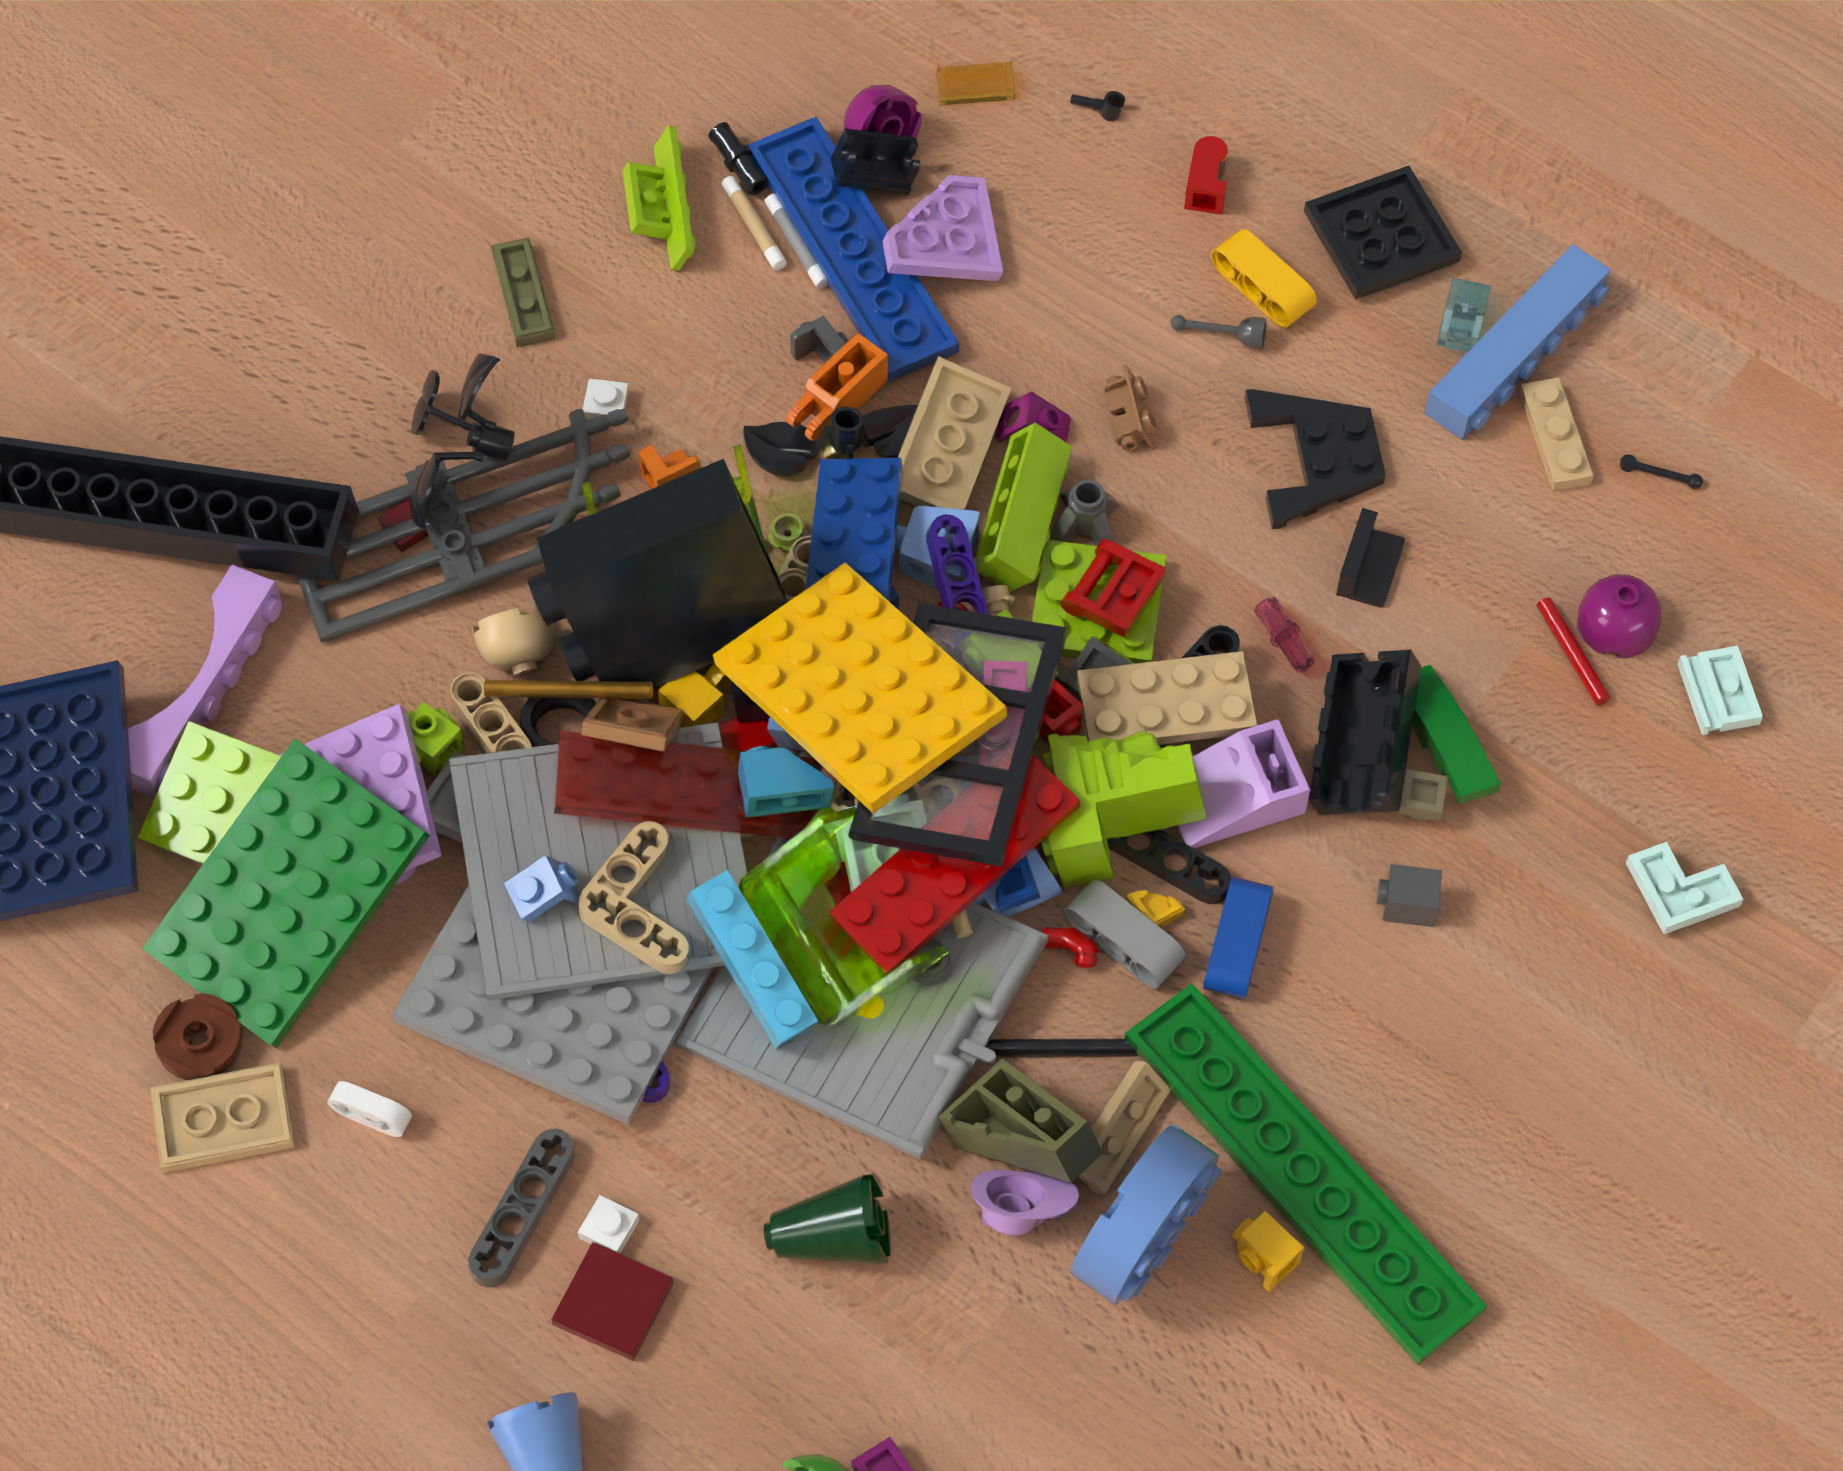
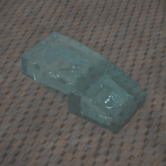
M1458 278L1452 279L1437 341L1438 346L1468 352L1479 341L1491 290L1490 285Z

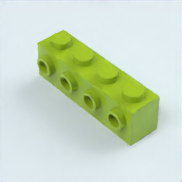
M1037 423L1029 425L1010 437L974 559L979 574L997 585L1008 586L1009 592L1032 583L1040 572L1041 564L1039 562L1043 547L1049 540V526L1053 513L1060 502L1058 495L1062 481L1069 470L1068 460L1072 446Z

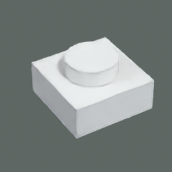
M589 379L583 405L586 420L602 414L607 415L608 412L616 409L626 410L629 395L628 383Z
M599 1195L578 1231L579 1239L589 1244L594 1242L621 1254L640 1221L639 1214Z

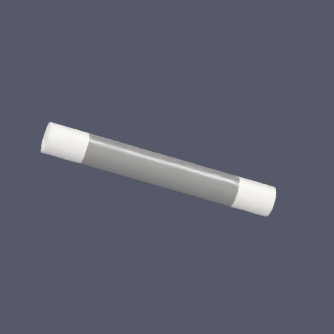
M775 194L769 195L765 199V204L817 289L827 287L829 284L825 274Z

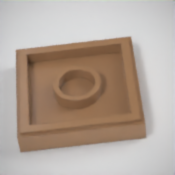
M600 698L583 720L581 735L665 751L683 725L684 711L679 708L633 699Z

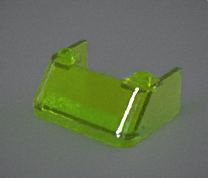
M855 806L819 817L741 879L738 886L816 1016L818 1023L823 1025H834L860 1012L904 986L948 953L944 945L909 958L891 973L885 975L830 918L829 912L837 903L826 888L825 883L833 878L840 868V854L830 836L853 819L856 811Z

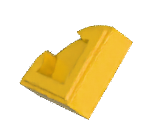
M1140 890L1126 895L1127 902L1160 928L1185 915L1183 905L1171 896L1166 897L1156 893H1148V890Z

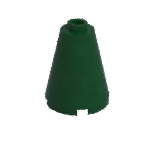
M874 1173L862 1175L772 1213L770 1223L764 1224V1238L767 1249L775 1250L778 1258L868 1264L888 1263L887 1256H891L889 1218L887 1210L882 1211L879 1200H876L877 1197L884 1196L877 1176Z

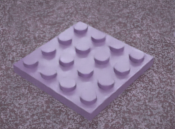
M401 704L392 706L304 744L430 835L405 871L442 856L408 713Z

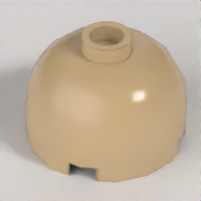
M532 605L534 613L527 614V612H521L520 607L483 618L477 621L478 626L472 625L470 628L480 656L489 665L499 670H512L514 676H522L537 671L536 663L547 658L555 647L557 637L556 623L547 626L537 606Z

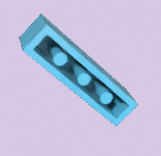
M724 871L690 891L686 898L688 904L774 1048L780 1047L812 1028L818 1022L816 1016L729 871Z

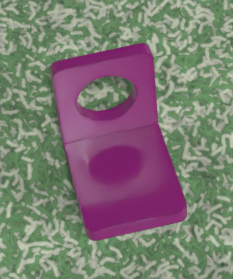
M1031 391L1005 405L999 419L996 439L1002 442L1010 438L1014 433L1033 423H1037L1067 443L1071 418L1067 413ZM1020 409L1017 420L1008 427L1010 417L1016 410Z

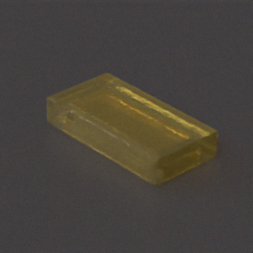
M1012 61L936 67L940 106L1016 99Z

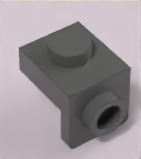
M823 315L812 322L802 323L790 334L791 355L795 360H798L816 351L826 363L849 340L843 332L837 333Z

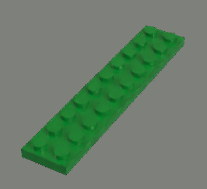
M1193 983L1125 1032V1040L1132 1045L1143 1061L1147 1062L1170 1087L1171 1092L1417 1365H1420L1485 1312L1487 1305Z

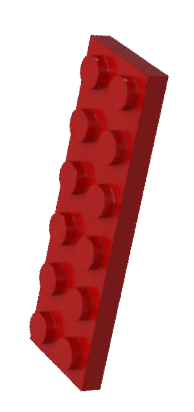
M1015 747L993 767L1009 770ZM1033 755L1003 866L899 849L829 912L830 918L889 978L1080 807V800ZM975 782L923 829L989 841L1004 787Z

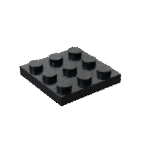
M1409 165L1305 202V215L1355 300L1458 263L1461 260L1462 251Z

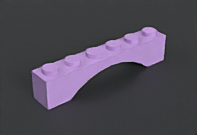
M231 565L212 595L215 613L214 635L209 654L199 674L187 690L169 707L147 721L128 728L132 790L155 799L188 721L205 727L208 721L214 720L217 716L222 698L229 688H233L237 684L242 666L249 655L257 652L261 644L262 634L270 622L276 621L281 612L282 600L275 581Z

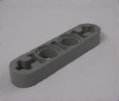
M549 1129L540 1133L535 1139L474 1245L468 1262L471 1275L479 1285L496 1287L508 1278L573 1164L575 1158L573 1142L570 1136L563 1130ZM556 1144H561L563 1156L555 1154L548 1164L549 1174L543 1169L547 1162L545 1148L553 1149ZM529 1179H538L545 1184V1190L541 1196L530 1199L521 1194V1186ZM511 1216L520 1218L524 1222V1226L519 1234L509 1237L500 1233L499 1225L503 1219ZM493 1239L501 1246L496 1256L499 1268H490L487 1273H484L480 1261H489L494 1255L496 1248L494 1242L491 1241Z

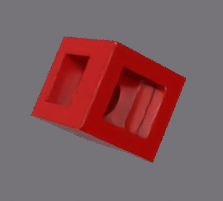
M1055 679L1039 733V737L1049 746L1048 735L1070 736L1079 734L1082 729L1080 723L1084 706Z

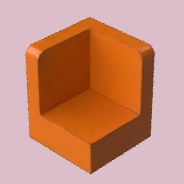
M653 445L638 451L640 473L650 489L701 468L700 461L696 455L688 458L684 450L681 449L663 458L659 456Z

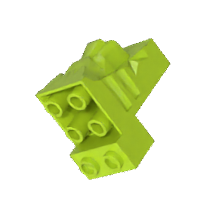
M1145 730L1122 740L1100 738L1089 742L1086 736L1048 735L1051 751L1043 753L1045 766L1080 800V807L1041 841L1044 854L1048 857L1050 871L1052 875L1059 873L1064 888L1088 884L1095 879L1102 881L1114 878L1107 838L1126 837L1207 819L1190 743L1175 747L1170 745L1161 749L1156 737Z

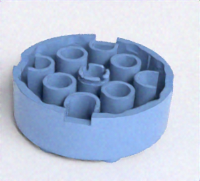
M1175 1124L1173 1126L1169 1125L1142 1155L1118 1188L1119 1195L1106 1213L1100 1215L1071 1266L1070 1274L1115 1306L1123 1300L1128 1302L1132 1296L1137 1298L1151 1278V1275L1148 1273L1154 1268L1158 1270L1173 1249L1170 1245L1176 1241L1187 1224L1184 1220L1189 1215L1194 1217L1206 1201L1208 1194L1203 1192V1190L1208 1192L1222 1172V1169L1216 1166L1219 1155Z

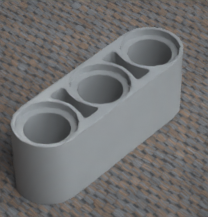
M1092 880L1063 910L1064 916L1071 926L1079 929L1097 942L1099 949L1152 989H1157L1186 959L1184 949L1172 936L1099 880Z

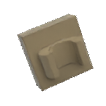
M1406 769L1398 813L1410 815L1409 819L1426 822L1427 819L1440 821L1448 776Z

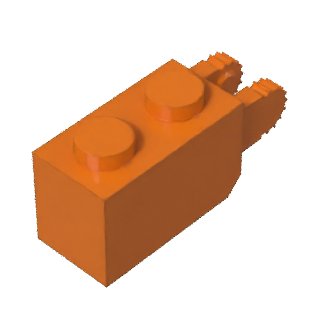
M857 333L809 378L805 385V395L790 409L786 416L787 423L792 427H796L812 414L815 416V419L806 427L805 436L811 441L820 438L823 434V427L831 425V415L836 409L853 407L858 410L888 382V354Z

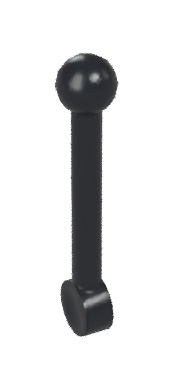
M1624 455L1620 461V468L1625 472H1632L1634 469L1687 483L1692 489H1698L1703 484V478L1699 474L1693 473L1689 476L1637 462L1633 455Z

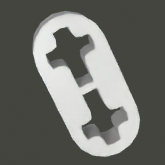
M339 1081L327 1101L329 1107L338 1114L393 1137H401L412 1118L411 1112L401 1104L344 1081Z

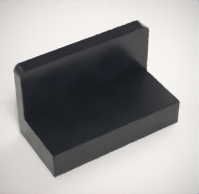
M1362 508L1340 573L1336 595L1382 608L1385 605L1405 539L1375 530L1378 512Z

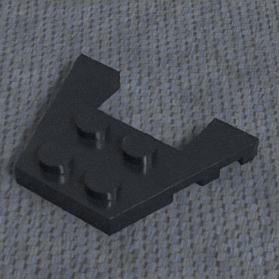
M1246 390L1245 402L1251 428L1292 424L1305 486L1267 490L1266 503L1272 529L1286 526L1288 520L1303 515V517L1314 514L1319 507L1337 500L1340 503L1384 484L1386 474L1371 408L1262 390Z

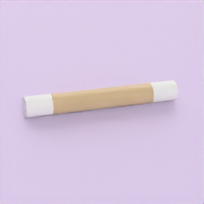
M734 176L726 177L721 185L774 271L783 269L787 265V261Z

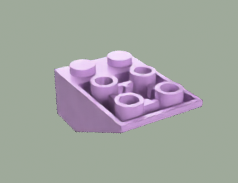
M1279 719L1238 731L1193 756L1207 819L1178 825L1177 828L1183 842L1196 848L1305 814L1310 789Z

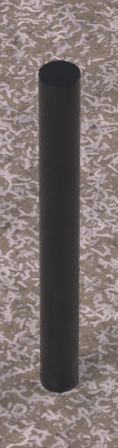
M1125 1038L990 1039L986 1048L995 1052L996 1057L1139 1056Z

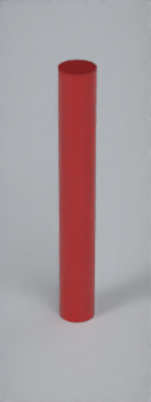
M1550 597L1542 599L1536 606L1595 705L1599 706L1606 703L1610 699V695Z

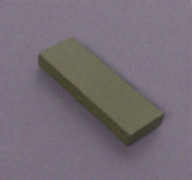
M530 238L491 245L516 346L520 347L555 339V332Z

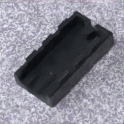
M1411 649L1378 652V659L1380 661H1369L1364 653L1336 654L1332 656L1330 672H1327L1324 689L1326 696L1324 708H1321L1318 731L1320 734L1318 745L1315 744L1312 762L1314 771L1309 800L1319 815L1399 811L1421 664Z

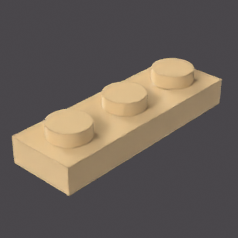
M1560 378L1521 384L1519 395L1552 491L1591 485L1594 475Z
M1134 1061L1091 1129L1103 1154L1078 1177L1093 1193H1107L1171 1091L1170 1087L1147 1062Z

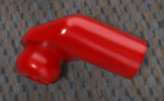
M1042 927V933L1048 935L1045 949H1069L1075 952L1074 962L1077 967L1092 968L1097 964L1096 953L1100 952L1097 942L1077 928Z

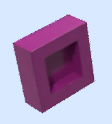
M888 1437L851 1461V1467L854 1471H913L891 1437Z

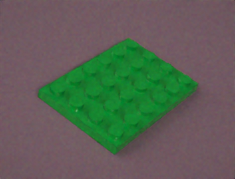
M294 739L142 949L201 994L214 995L226 1001L233 1008L241 1024L269 1045L277 1048L430 835L306 745Z

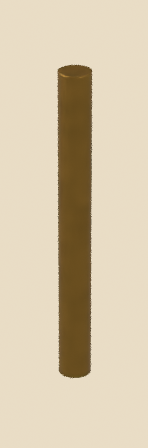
M485 680L484 695L485 697L652 699L653 683Z

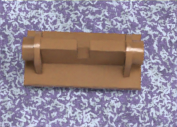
M1126 364L1122 365L1125 377L1112 376L1108 378L1107 385L1104 388L1111 414L1115 415L1125 411V414L1112 418L1117 443L1126 451L1136 449L1138 443L1146 441L1151 449H1155L1152 433L1157 431V426L1151 411L1145 407L1144 399L1149 398L1146 384L1141 376L1135 377Z

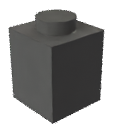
M1391 864L1387 880L1379 879L1376 904L1384 905L1383 921L1434 927L1440 905L1442 870Z

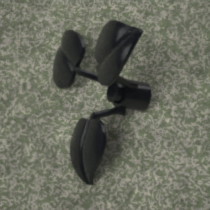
M479 353L474 358L462 389V402L458 418L436 409L432 405L439 389V373L431 370L424 382L422 396L419 398L413 414L412 433L420 435L428 414H431L469 431L466 445L473 447V452H435L429 461H425L414 484L410 499L411 517L420 528L427 529L425 525V510L441 461L474 459L482 462L484 456L505 462L510 454L515 432L497 426L495 422L485 419L471 409V405L482 383L493 367L501 361L497 357ZM467 416H469L476 422L470 424L466 422L465 419Z
M918 405L883 408L869 412L864 416L853 407L838 408L831 415V425L823 427V434L816 444L815 440L811 441L805 436V430L807 429L805 426L799 424L796 427H792L787 422H773L761 426H744V441L748 453L756 464L765 471L780 476L795 475L802 472L805 468L806 458H816L828 439H830V444L839 454L846 455V459H854V452L861 444L867 448L873 446L875 452L882 457L897 458Z

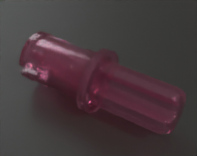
M1272 597L1271 600L1266 598L1255 607L1254 613L1271 636L1270 643L1272 646L1280 647L1296 672L1302 673L1312 667L1315 659L1298 635L1300 632L1299 625L1292 623L1276 597Z

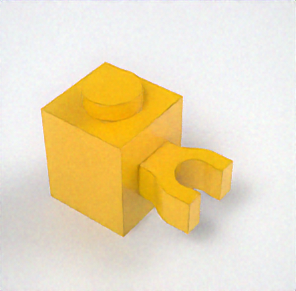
M714 663L703 677L694 671L661 685L658 690L659 704L679 708L684 711L683 725L681 727L716 723L725 715L724 695L722 692L732 685V680Z

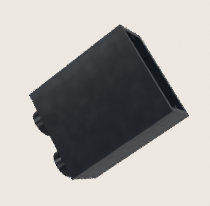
M724 458L537 537L546 571L527 579L533 599L546 625L548 626L567 618L573 630L568 634L558 637L568 667L576 681H586L597 676L599 681L652 682L653 689L715 663L714 653L788 602L778 574Z

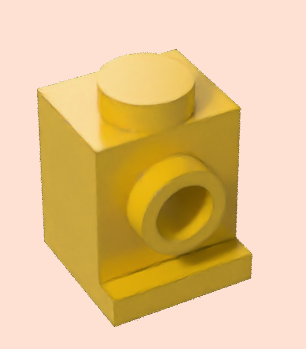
M1266 1211L1255 1220L1251 1217L1245 1219L1232 1234V1237L1238 1242L1237 1251L1239 1252L1240 1260L1251 1272L1255 1274L1260 1272L1265 1277L1263 1287L1268 1292L1274 1289L1301 1262L1304 1247Z

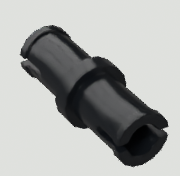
M727 122L719 123L713 127L708 137L724 157L726 168L730 172H735L750 195L762 192L768 186L767 177L752 158V151L749 146L741 143Z

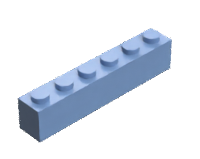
M1572 244L1429 391L1424 414L1461 440L1473 429L1479 431L1488 421L1491 410L1497 404L1503 406L1510 399L1515 390V385L1521 379L1527 381L1533 375L1539 365V360L1545 354L1551 356L1562 342V336L1568 330L1573 332L1581 325L1586 316V311L1592 305L1598 307L1604 301L1610 290L1607 282L1611 269Z

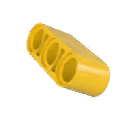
M1240 229L1210 253L1216 270L1279 327H1289L1317 304V297L1312 287L1247 229Z

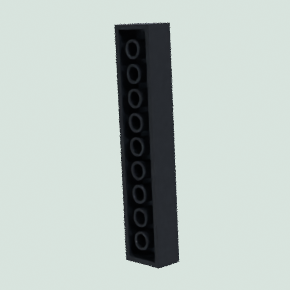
M0 436V532L339 581L359 514L351 486Z

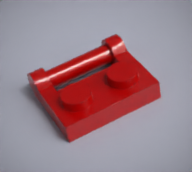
M1103 539L1095 549L1096 557L1074 590L1068 591L1060 604L1070 615L1076 617L1083 616L1126 638L1164 579L1166 568L1113 541ZM1119 565L1097 601L1089 599V595L1108 566Z

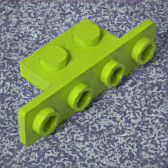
M668 125L654 145L656 167L628 162L622 172L631 233L666 239L671 270L679 271L687 259L693 256L696 240L691 233V207L687 204L685 192L686 174L682 172V145L678 142L676 127Z

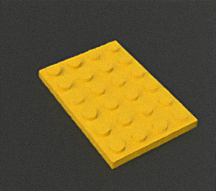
M846 563L840 565L713 654L715 665L873 814L1008 717L1005 704Z

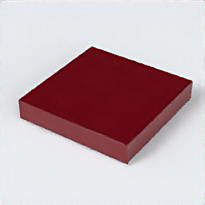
M592 1242L551 1319L552 1325L634 1361L674 1284L673 1277Z

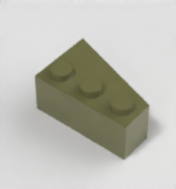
M1003 1058L939 1116L955 1148L1072 1183L1103 1154L1085 1119Z

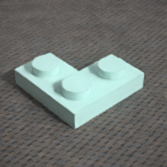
M1667 842L1628 855L1626 865L1663 934L1739 908L1744 900L1725 864L1685 877Z

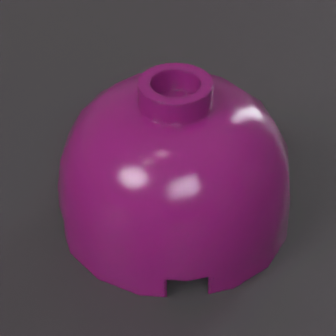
M871 85L861 90L852 99L846 109L844 129L917 137L922 117L916 108L918 103L906 92L891 85Z
M1615 574L1599 579L1588 588L1578 609L1577 629L1583 641L1600 654L1604 655L1605 651L1619 654L1617 658H1629L1642 654L1653 644L1661 624V604L1653 589L1643 580L1626 574Z

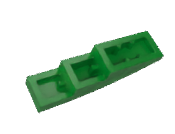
M1431 665L1421 667L1412 727L1422 749H1429L1440 775L1448 776L1449 783L1459 804L1499 792L1501 783L1466 716Z

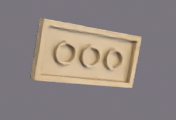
M938 356L897 457L901 458L903 466L901 500L915 506L965 510L1010 394L1011 387Z
M1243 651L1077 670V684L1080 701L1084 706L1083 719L1088 742L1100 738L1122 740L1145 730L1147 733H1152L1156 737L1158 745L1229 737L1238 731L1257 726Z

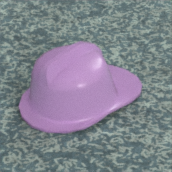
M994 1169L982 1172L974 1178L971 1184L972 1197L981 1206L982 1223L999 1233L1012 1236L1027 1234L1043 1223L1044 1219L1056 1218L1067 1214L1076 1206L1079 1199L1078 1189L1073 1183L1037 1172H1015Z

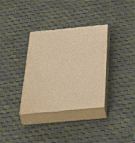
M281 1062L150 1087L162 1173L295 1148L284 1068Z

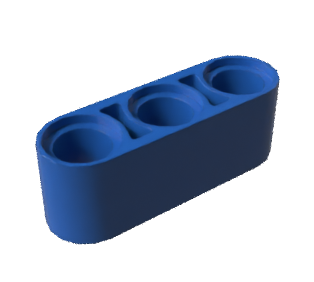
M1231 877L1203 989L1246 999L1274 886Z

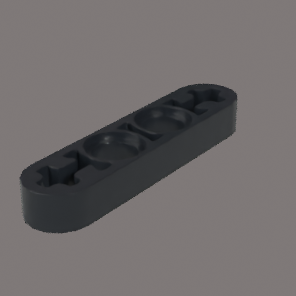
M1159 829L1140 833L1148 837L1151 842L1143 850L1131 848L1127 843L1129 836L1107 838L1110 850L1197 900L1207 904H1216L1226 898L1231 881L1228 869L1221 863L1165 831ZM1177 854L1185 859L1187 865L1182 870L1172 871L1165 867L1163 859L1168 855ZM1194 865H1198V873H1194L1193 879L1189 880L1188 878L1192 874ZM1213 876L1219 878L1218 886L1214 885L1210 890L1204 887L1205 880H1210Z

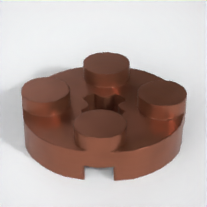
M194 994L195 998L187 999L183 1002L178 999L164 1008L154 1024L153 1040L157 1056L163 1067L176 1077L191 1080L220 1074L234 1063L240 1053L243 1039L242 1027L233 1008L226 1001L214 995ZM201 1029L207 1030L205 1034L207 1040L204 1043L191 1045V1040L187 1037L190 1032L198 1034Z

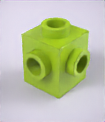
M423 701L414 711H408L407 713L420 766L437 777L454 751L461 754L465 750L461 728L456 725L454 719L441 708L435 710Z

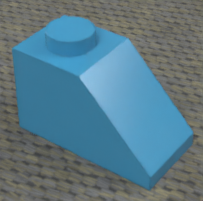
M758 746L748 751L740 752L738 777L746 817L830 808L834 791L833 780L785 748L771 749L767 746Z

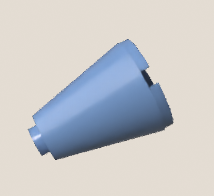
M569 1392L551 1396L552 1405L548 1401L541 1403L533 1401L498 1414L492 1418L493 1421H487L489 1432L512 1471H583L579 1408L575 1393Z

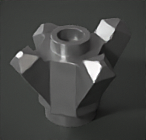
M1082 480L1076 483L1073 488L1059 495L1066 509L1050 531V536L1053 540L1068 542L1072 535L1079 534L1091 536L1096 546L1103 539L1115 542L1106 515H1111L1120 504L1111 494L1104 491L1101 484L1094 480Z

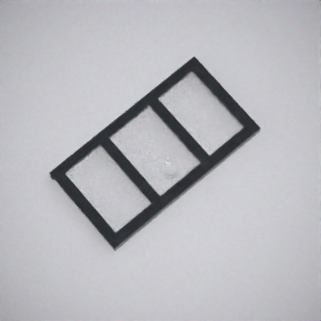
M920 604L913 623L1005 704L1008 717L873 814L858 801L848 836L855 841L1003 866L1067 636L1066 627Z

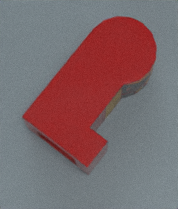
M1206 136L1196 142L1186 187L1184 209L1222 215L1227 182L1220 181L1219 179L1225 173L1228 146L1222 139L1215 136Z

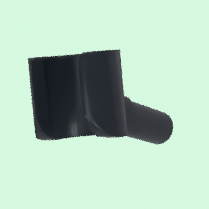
M1110 91L1103 100L1072 94L1070 103L1100 110V114L1105 120L1114 121L1120 115V108L1124 105L1125 96L1120 92Z

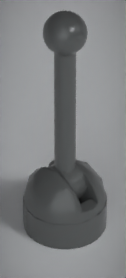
M1176 315L1171 320V326L1176 331L1191 328L1236 334L1243 345L1249 348L1263 349L1267 318L1247 317L1238 326L1190 321L1181 315Z

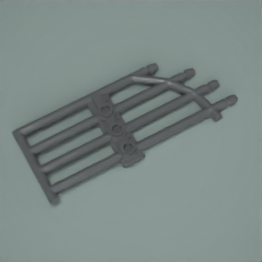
M576 409L569 414L571 426L512 446L505 462L484 456L482 462L473 460L446 469L444 461H441L425 510V525L427 529L418 527L413 519L351 540L345 560L421 531H427L433 546L432 549L320 589L315 578L297 575L321 643L542 564L543 559L538 543L533 550L486 567L478 549L550 524L544 533L547 534L572 523L578 513L600 506L602 502L608 503L620 497L621 494L617 484L602 487L599 491L594 490L586 494L585 492L592 471L609 466L611 462L623 461L630 456L626 444L611 447L609 451L603 450L592 455L589 436L605 431L610 426L616 427L628 421L625 409H616L608 412L607 415L602 414L586 420L582 409ZM574 442L575 461L459 502L453 484ZM424 464L418 465L415 470L405 473L408 484L356 502L359 509L357 519L411 499L414 484ZM572 479L566 501L480 532L471 533L466 516ZM435 564H440L446 581L331 622L325 604Z

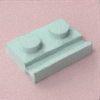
M1738 646L1699 652L1697 656L1693 657L1680 656L1677 665L1701 735H1706L1709 731L1718 729L1720 732L1760 725L1763 715Z

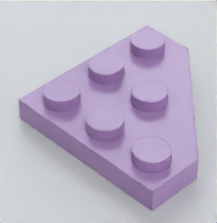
M948 175L933 193L925 196L898 225L895 224L887 231L882 241L888 273L999 281L1003 274L985 178Z

